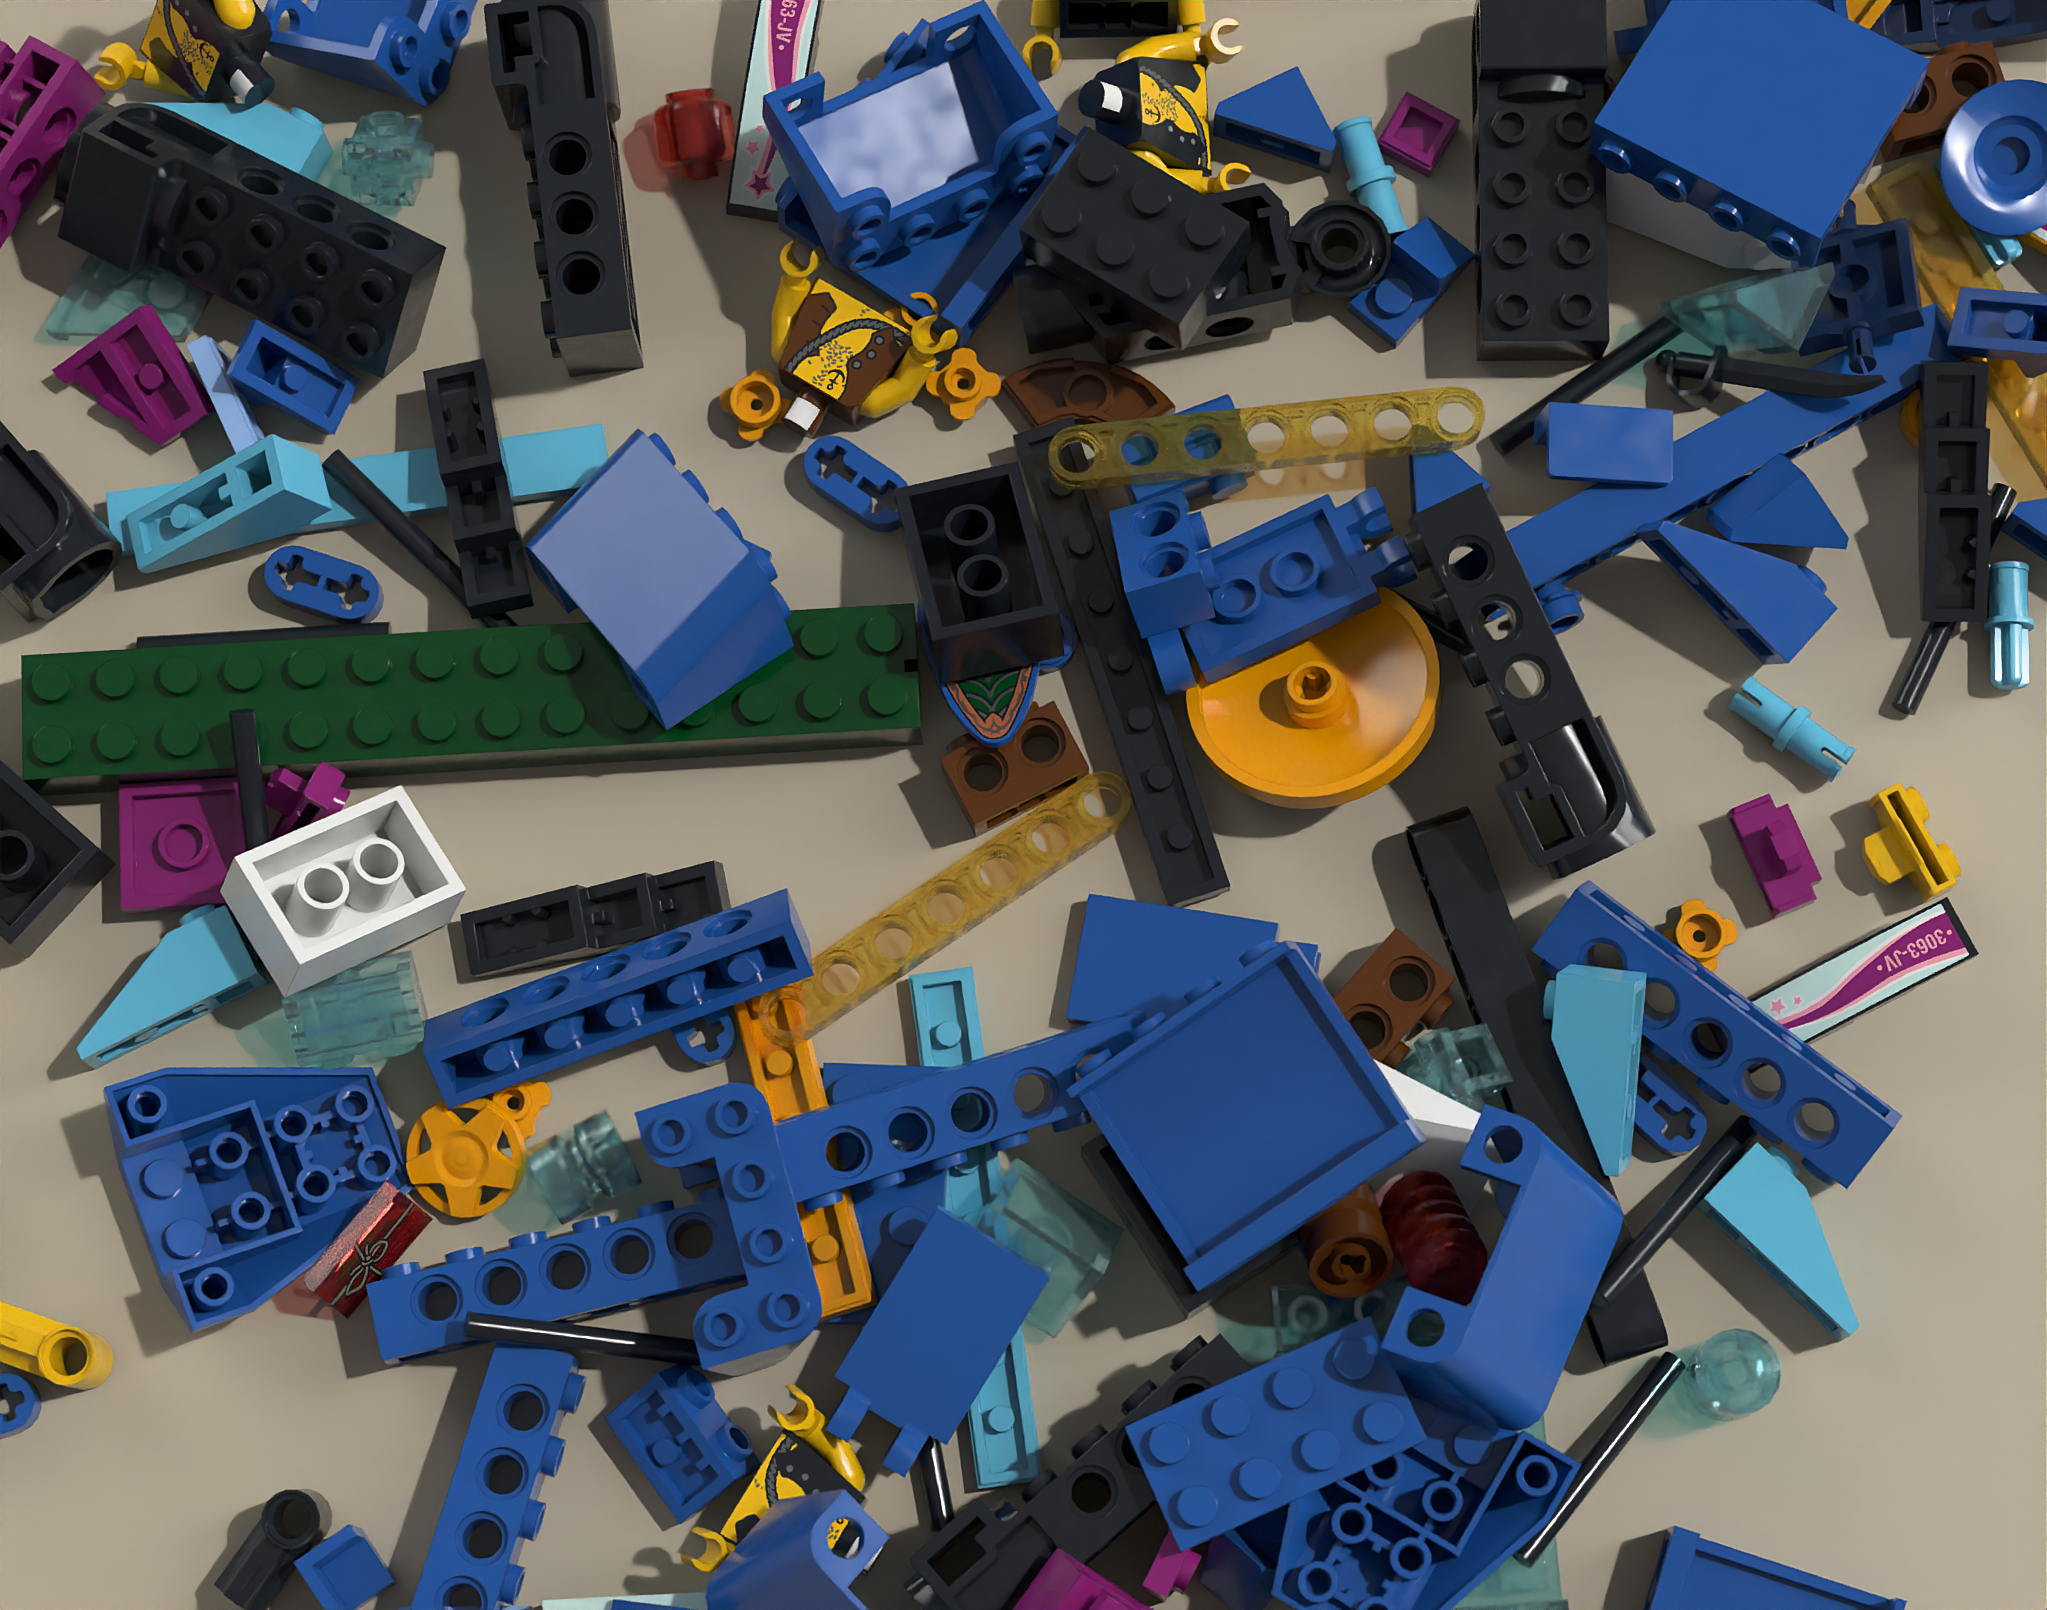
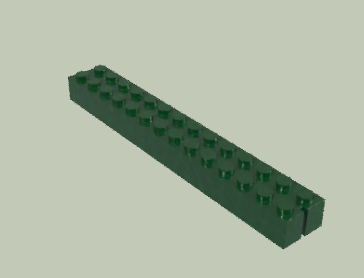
M914 603L790 610L792 616L785 620L794 644L793 647L668 730L663 727L635 694L617 652L591 622L21 655L23 781L40 796L118 792L119 784L236 777L229 712L238 709L255 710L263 783L267 782L276 768H285L301 778L309 780L318 764L322 761L345 773V778L923 745Z

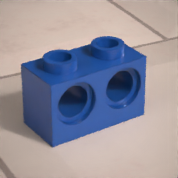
M1182 490L1109 512L1125 594L1142 639L1216 617L1210 591L1221 589L1211 552L1201 553L1202 550L1212 548L1209 533L1202 512L1190 514Z

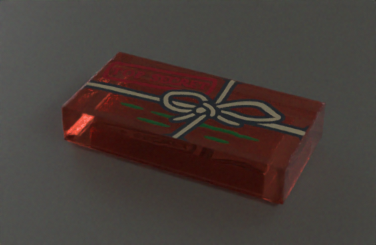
M386 1180L301 1281L348 1319L368 1296L366 1284L380 1281L382 1279L381 1270L393 1266L433 1218Z

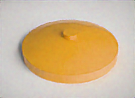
M1377 587L1381 604L1209 684L1193 655L1190 667L1197 687L1186 690L1187 711L1200 749L1214 770L1231 786L1252 798L1276 806L1298 809L1326 808L1345 804L1375 792L1399 776L1416 759L1431 737L1438 720L1443 696L1441 665L1433 638L1424 621L1408 602L1387 587Z

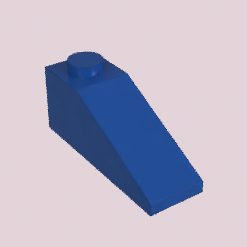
M1666 520L1644 523L1635 532L1764 665L1788 664L1838 609L1824 594L1827 591V587L1823 580L1803 565L1796 566L1794 563Z

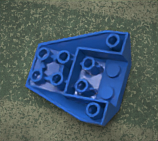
M166 1067L104 1087L103 1089L121 1176L161 1286L190 1333L254 1312L416 1188L408 1176L406 1168L407 1158L372 1067Z
M1401 1381L1428 1440L1290 1503L1271 1595L1295 1610H1451L1549 1523L1582 1464L1524 1430L1518 1434L1515 1431L1500 1429L1411 1396Z

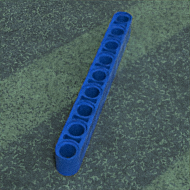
M1931 304L1922 308L1925 326L1873 339L1877 365L1871 372L1867 371L1863 358L1864 374H1857L1850 370L1848 348L1808 369L1849 375H1882L1887 381L1886 383L1860 394L1839 398L1810 397L1769 390L1674 441L1673 480L1667 486L1598 482L1507 531L1506 533L1534 592L1554 583L1563 584L1641 542L1642 540L1635 532L1644 523L1664 520L1676 523L1712 504L1781 452L1791 461L1908 398L1912 391L1920 388L1921 360L1968 361L1970 356L1953 355L1948 348L1947 342L1951 324L1938 304ZM1474 550L1463 556L1454 565L1462 580L1467 581L1479 578L1483 570L1482 558ZM1496 605L1483 606L1480 610L1486 621H1492L1507 614L1503 608Z

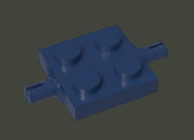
M1848 199L1843 208V213L1841 211L1832 226V232H1828L1823 240L1818 259L1813 268L1799 260L1791 261L1790 268L1786 269L1794 342L1800 357L1848 346L1850 370L1857 374H1864L1862 358L1868 372L1874 370L1877 365L1873 339L1925 326L1912 232L1906 217L1877 225H1857L1856 204L1853 200Z

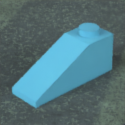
M147 103L174 111L314 182H317L333 154L332 147L324 133L322 122L308 112L296 107H292L289 113L271 104L263 103L255 106H248L245 103Z
M270 434L126 515L138 570L147 574L285 536L332 510L319 454L274 434Z
M210 904L194 909L179 920L181 927L164 936L77 1046L76 1050L82 1061L97 1069L269 984L244 930L233 912L226 905L216 909L215 905Z
M1569 964L1556 974V981L1549 980L1547 983L1543 1005L1544 1018L1553 1020L1551 1039L1603 1171L1607 1176L1619 1177L1631 1164L1647 973Z
M1756 1142L1713 1186L1696 1207L1840 1342L1851 1336L1859 1327L1807 1189L1795 1178L1800 1173V1170L1778 1148L1770 1146L1765 1150Z

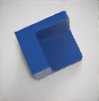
M351 1524L345 1526L294 1562V1565L324 1610H359L397 1583V1580L363 1529Z

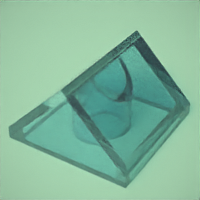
M1833 262L1816 264L1813 268L1811 266L1758 273L1660 301L1661 314L1713 351L1717 345L1727 346L1728 357L1740 359L1798 352L1835 276Z
M1017 1157L1012 1161L972 1226L1051 1274L1050 1279L1025 1320L1053 1339L1058 1336L1103 1276L1124 1230Z

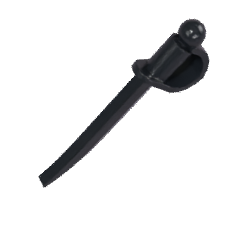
M1717 345L1713 356L1683 351L1677 354L1675 351L1668 349L1658 353L1655 358L1657 369L1666 374L1668 388L1683 404L1690 407H1703L1712 403L1718 397L1723 383L1810 397L1839 398L1860 394L1887 382L1882 375L1828 373L1728 357V348L1725 345ZM1680 376L1703 380L1696 388L1691 390H1681L1679 387Z

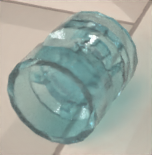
M606 1109L574 1124L572 1137L564 1139L555 1134L524 1150L528 1163L547 1201L562 1225L594 1210L597 1196L602 1194L613 1200L644 1184L619 1131Z
M1738 1328L1720 1331L1695 1348L1685 1363L1683 1384L1686 1396L1697 1411L1713 1420L1729 1422L1743 1419L1770 1403L1779 1389L1781 1368L1778 1355L1766 1339L1753 1331Z

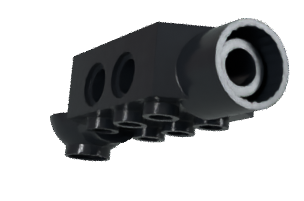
M1264 182L1205 195L1249 221L1252 251L1185 348L1292 325L1302 296L1305 294L1317 292L1329 297H1351L1370 289L1384 275L1391 258V237L1383 220L1367 206L1350 200L1327 201L1311 208L1294 226H1290L1289 211L1283 206V201ZM1335 246H1346L1356 252L1350 260L1345 262H1334L1324 256L1330 248ZM1038 264L1012 269L1030 355L1090 343L1108 364L1178 350L1175 346Z

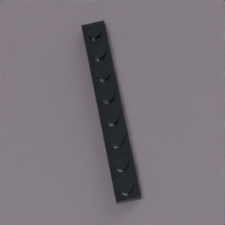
M1073 417L1013 435V444L1167 905L1181 907L1228 892L1231 886L1148 639L1141 638L1125 594L1115 541Z

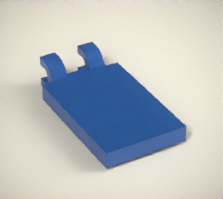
M1375 486L1361 492L1351 501L1336 508L1329 494H1326L1201 552L1202 554L1211 552L1221 589L1210 591L1216 617L1181 628L1208 684L1381 604L1377 587L1396 588L1418 579L1410 562L1412 561L1411 556L1400 535L1385 541L1369 553H1367L1361 539H1373L1393 531L1392 525L1385 513L1387 512L1386 507Z
M1089 894L1066 1019L1069 1023L1087 1025L1132 1010L1145 1011L1147 1020L1160 1012H1163L1166 1018L1170 1019L1189 1006L1184 995L1191 989L1214 975H1218L1223 983L1242 970L1244 967L1238 959L1248 950L1272 937L1276 945L1280 944L1281 942H1278L1279 924ZM1296 942L1318 975L1322 956L1321 952H1318V945Z
M938 1205L835 1371L834 1377L849 1385V1388L829 1418L830 1421L825 1429L848 1443L868 1409L900 1428L885 1452L882 1464L905 1478L929 1435L945 1445L948 1444L1047 1284L1051 1274Z

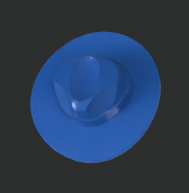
M2016 79L2002 81L1983 88L1971 96L1957 110L1945 131L1939 157L1942 187L1946 198L1956 213L1971 226L1981 231L1995 235L2012 236L2035 231L2047 224L2046 83Z

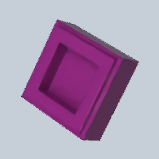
M1406 91L1378 138L1377 143L1381 153L1430 178L1456 134L1461 120Z

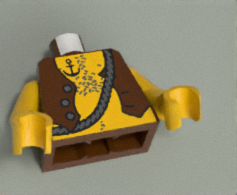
M798 238L785 245L780 253V263L787 274L783 275L780 279L771 313V356L776 364H778L781 383L789 390L795 392L796 395L782 415V422L803 437L812 439L828 413L849 425L856 426L865 417L878 418L912 402L936 364L934 354L951 349L956 344L958 339L956 330L950 329L945 331L937 344L930 336V327L936 321L937 314L919 319L914 324L912 330H909L818 276L811 285L810 281L807 280V276L822 265L824 261L822 248L820 246L815 247L810 256L809 266H804L798 263L794 255L795 248L798 245Z

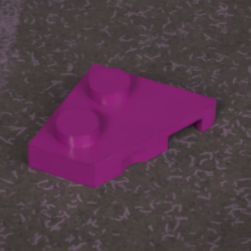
M151 304L138 307L52 370L56 377L64 383L75 382L100 398L97 403L99 406L116 417L129 419L139 432L161 446L174 442L216 412L210 396Z

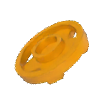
M479 1097L449 1109L444 1100L427 1109L419 1117L410 1133L406 1162L410 1181L429 1204L446 1214L460 1218L478 1217L488 1214L508 1202L521 1185L527 1162L526 1146L517 1123L506 1110L486 1098ZM464 1107L479 1110L480 1112L468 1122H463L451 1109ZM427 1131L432 1145L430 1149L421 1153L423 1138ZM502 1131H504L508 1138L512 1159L497 1148ZM431 1183L443 1184L446 1189L447 1198L439 1193ZM484 1186L503 1188L491 1201L480 1204Z

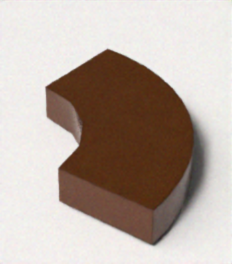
M1059 358L1030 365L1001 380V388L1033 429L1073 417L1075 425L1085 424L1105 431L1114 437L1175 413L1176 406L1158 387L1141 375L1114 363L1108 365L1093 361L1074 360V358Z

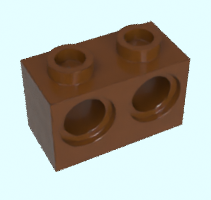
M1968 41L1956 42L1938 50L1934 57L1927 58L1930 60L1921 91L1915 99L1920 112L1906 113L1902 111L1880 147L1885 163L1941 148L1945 131L1957 110L1970 98L1959 94L1954 89L1952 82L1958 80L1967 81L1977 91H1980L1992 84L2005 81L1992 41L1972 47Z
M1054 700L1039 707L1036 701H1033L1023 724L1012 740L1005 746L989 748L982 745L969 733H966L949 743L946 747L949 753L940 757L942 773L976 837L1089 781V766ZM1042 736L1054 741L1058 751L1049 761L1034 762L1024 755L1022 751L1024 745L1030 739ZM989 765L997 769L1002 777L998 785L993 789L977 791L967 784V774L976 766Z
M1395 928L1333 999L1350 1024L1356 1020L1365 1019L1374 1022L1380 1028L1382 1042L1377 1047L1367 1050L1374 1060L1395 1070L1412 1050L1404 1043L1408 1036L1419 1024L1428 1031L1431 1030L1454 1003L1446 994L1451 989L1455 978L1400 930ZM1401 972L1412 973L1422 981L1425 993L1420 999L1415 1001L1400 1000L1392 993L1389 980Z

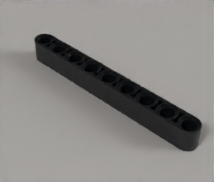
M1465 806L1405 827L1414 863L1507 1112L1522 1116L1534 1123L1611 1193L1619 1203L1610 1177L1605 1175L1552 1042L1551 1020L1544 1018L1542 996L1470 809ZM1624 1215L1621 1231L1604 1272L1632 1241ZM1644 1268L1608 1309H1602L1591 1301L1584 1318L1595 1349L1605 1367L1668 1346L1669 1343L1666 1328Z

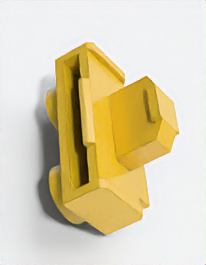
M1901 782L1875 794L1868 804L1877 813L1878 817L1876 820L1882 830L1864 838L1862 841V857L1874 879L1876 878L1888 886L1908 876L1916 891L1920 890L1924 903L1950 891L1957 884L1955 879L1961 876V868L1950 847L1944 842L1936 845L1924 823L1929 821L1930 815L1919 792L1912 786L1904 789Z

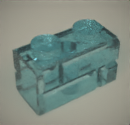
M411 950L369 959L284 998L283 994L281 997L288 1028L291 1031L296 1058L300 1067L317 1064V1067L323 1070L337 1069L351 1063L355 1055L380 1050L383 1056H399L414 1050L418 1042L424 1041L425 1020L428 1019Z

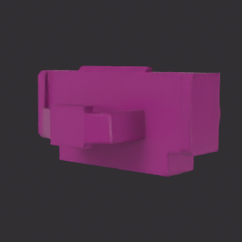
M322 761L307 781L285 768H276L264 786L266 805L282 814L270 836V841L341 811L350 795V791L341 786L345 773Z
M1766 794L1730 809L1727 813L1728 820L1773 919L1814 903L1817 897L1812 886L1817 885L1822 878L1788 803L1776 808L1770 794Z

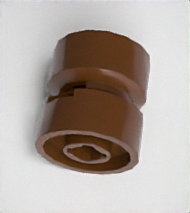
M1368 1182L1297 1229L1299 1240L1304 1247L1303 1255L1309 1277L1317 1289L1329 1296L1350 1298L1371 1292L1387 1280L1393 1268L1391 1244L1387 1231L1382 1224V1214L1376 1194Z

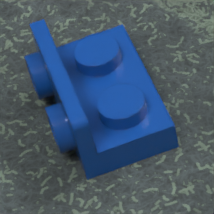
M677 1364L658 1372L604 1417L680 1524L692 1519L733 1484L751 1475L761 1466L760 1460L753 1452V1444L748 1434L739 1425L731 1422L715 1400V1392L709 1380L702 1373L693 1369L691 1365Z

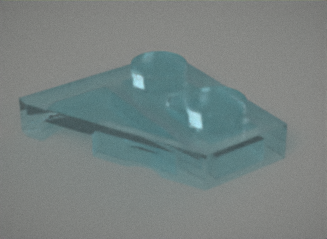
M89 253L44 329L49 336L57 340H69V335L99 336L138 307L151 304L175 343H185L214 294L153 264H146L136 272L128 273Z

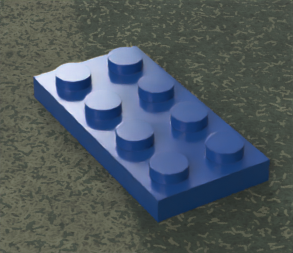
M823 1063L822 1081L828 1105L949 1067ZM902 1113L896 1116L888 1130L889 1139L898 1150H907L913 1147L921 1134L919 1121L911 1113ZM842 1132L836 1134L838 1141L836 1144L843 1169H846L856 1161L859 1147L856 1139L850 1133ZM924 1162L903 1169L906 1180L889 1187L868 1191L865 1181L849 1186L878 1302L937 1206L940 1205L946 1208L947 1172L949 1174V1168L930 1172L928 1162ZM876 1305L819 1322V1324L864 1326Z
M1370 1316L1124 1427L1180 1553L1428 1440L1396 1371L1380 1348L1382 1340Z

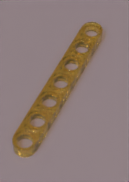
M1449 386L1075 425L1062 429L1053 437L1049 445L1048 466L1051 475L1059 484L1070 489H1088L1452 451L1469 447L1477 440L1485 421V408L1482 400L1474 391L1465 387ZM1460 403L1471 411L1474 419L1473 425L1465 432L1451 433L1439 424L1437 418L1439 410L1446 404ZM1385 410H1398L1409 419L1410 431L1403 438L1397 440L1386 439L1376 431L1374 425L1376 416ZM1334 416L1345 424L1348 431L1347 437L1339 445L1333 447L1324 446L1313 438L1311 432L1313 423L1321 417ZM1265 422L1278 426L1285 438L1282 447L1271 453H1261L1255 450L1248 440V433L1255 425ZM1207 429L1219 437L1222 447L1213 458L1207 460L1197 459L1186 450L1184 442L1187 436L1195 430ZM1134 436H1146L1152 439L1158 448L1156 459L1145 466H1134L1128 463L1121 452V448L1128 439ZM1079 442L1088 445L1095 455L1093 465L1081 473H1072L1065 470L1059 462L1058 455L1067 444Z
M1096 771L1083 777L812 959L813 976L762 995L758 1005V1017L763 1035L771 1043L781 1047H795L806 1042L1117 832L1126 823L1130 813L1131 792L1127 783L1118 775L1108 771ZM1095 789H1107L1117 795L1120 801V808L1114 815L1108 818H1098L1087 811L1084 805L1085 797ZM1045 823L1057 824L1066 830L1068 834V844L1056 853L1041 851L1032 840L1033 832ZM1003 858L1011 862L1017 871L1016 879L1004 888H994L986 884L980 875V870L988 860ZM951 893L962 900L965 911L957 921L941 923L930 916L927 909L929 902L936 895ZM889 928H898L905 931L913 943L910 951L898 959H889L882 956L875 946L877 936L882 931ZM835 964H846L857 971L860 980L852 992L845 995H837L829 992L824 987L822 982L824 972ZM788 999L799 1002L806 1011V1018L798 1028L791 1031H783L776 1028L770 1022L769 1012L777 1002Z

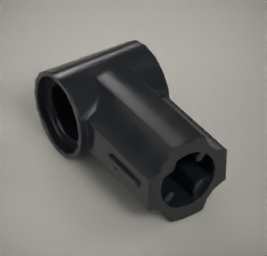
M287 1489L276 1493L267 1501L262 1511V1518L214 1585L224 1596L242 1609L268 1610L297 1570L294 1562L307 1554L315 1544H318L327 1536L332 1525V1511L329 1502L320 1493L311 1489ZM294 1500L303 1502L309 1508L312 1516L309 1530L299 1538L290 1535L283 1524V1513L286 1507Z

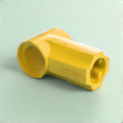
M0 1301L1 1363L46 1378L55 1384L79 1390L97 1388L107 1380L113 1369L114 1356L112 1348L106 1339L96 1333L76 1328ZM83 1342L87 1349V1362L81 1371L75 1375H70L65 1366L66 1353L74 1344Z

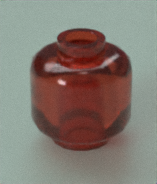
M712 88L690 89L666 94V104L659 106L652 116L659 164L670 170H681L682 181H698L719 177L718 165L731 161L735 150L736 135L731 105L724 99L715 98L714 89Z

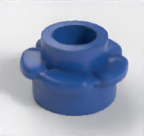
M1554 583L1535 592L1555 635L1573 628L1583 620L1585 615L1579 604L1583 595L1579 590L1571 591L1565 589L1562 583Z

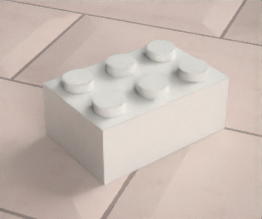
M399 785L235 856L220 893L284 998L449 924L467 889L405 790Z

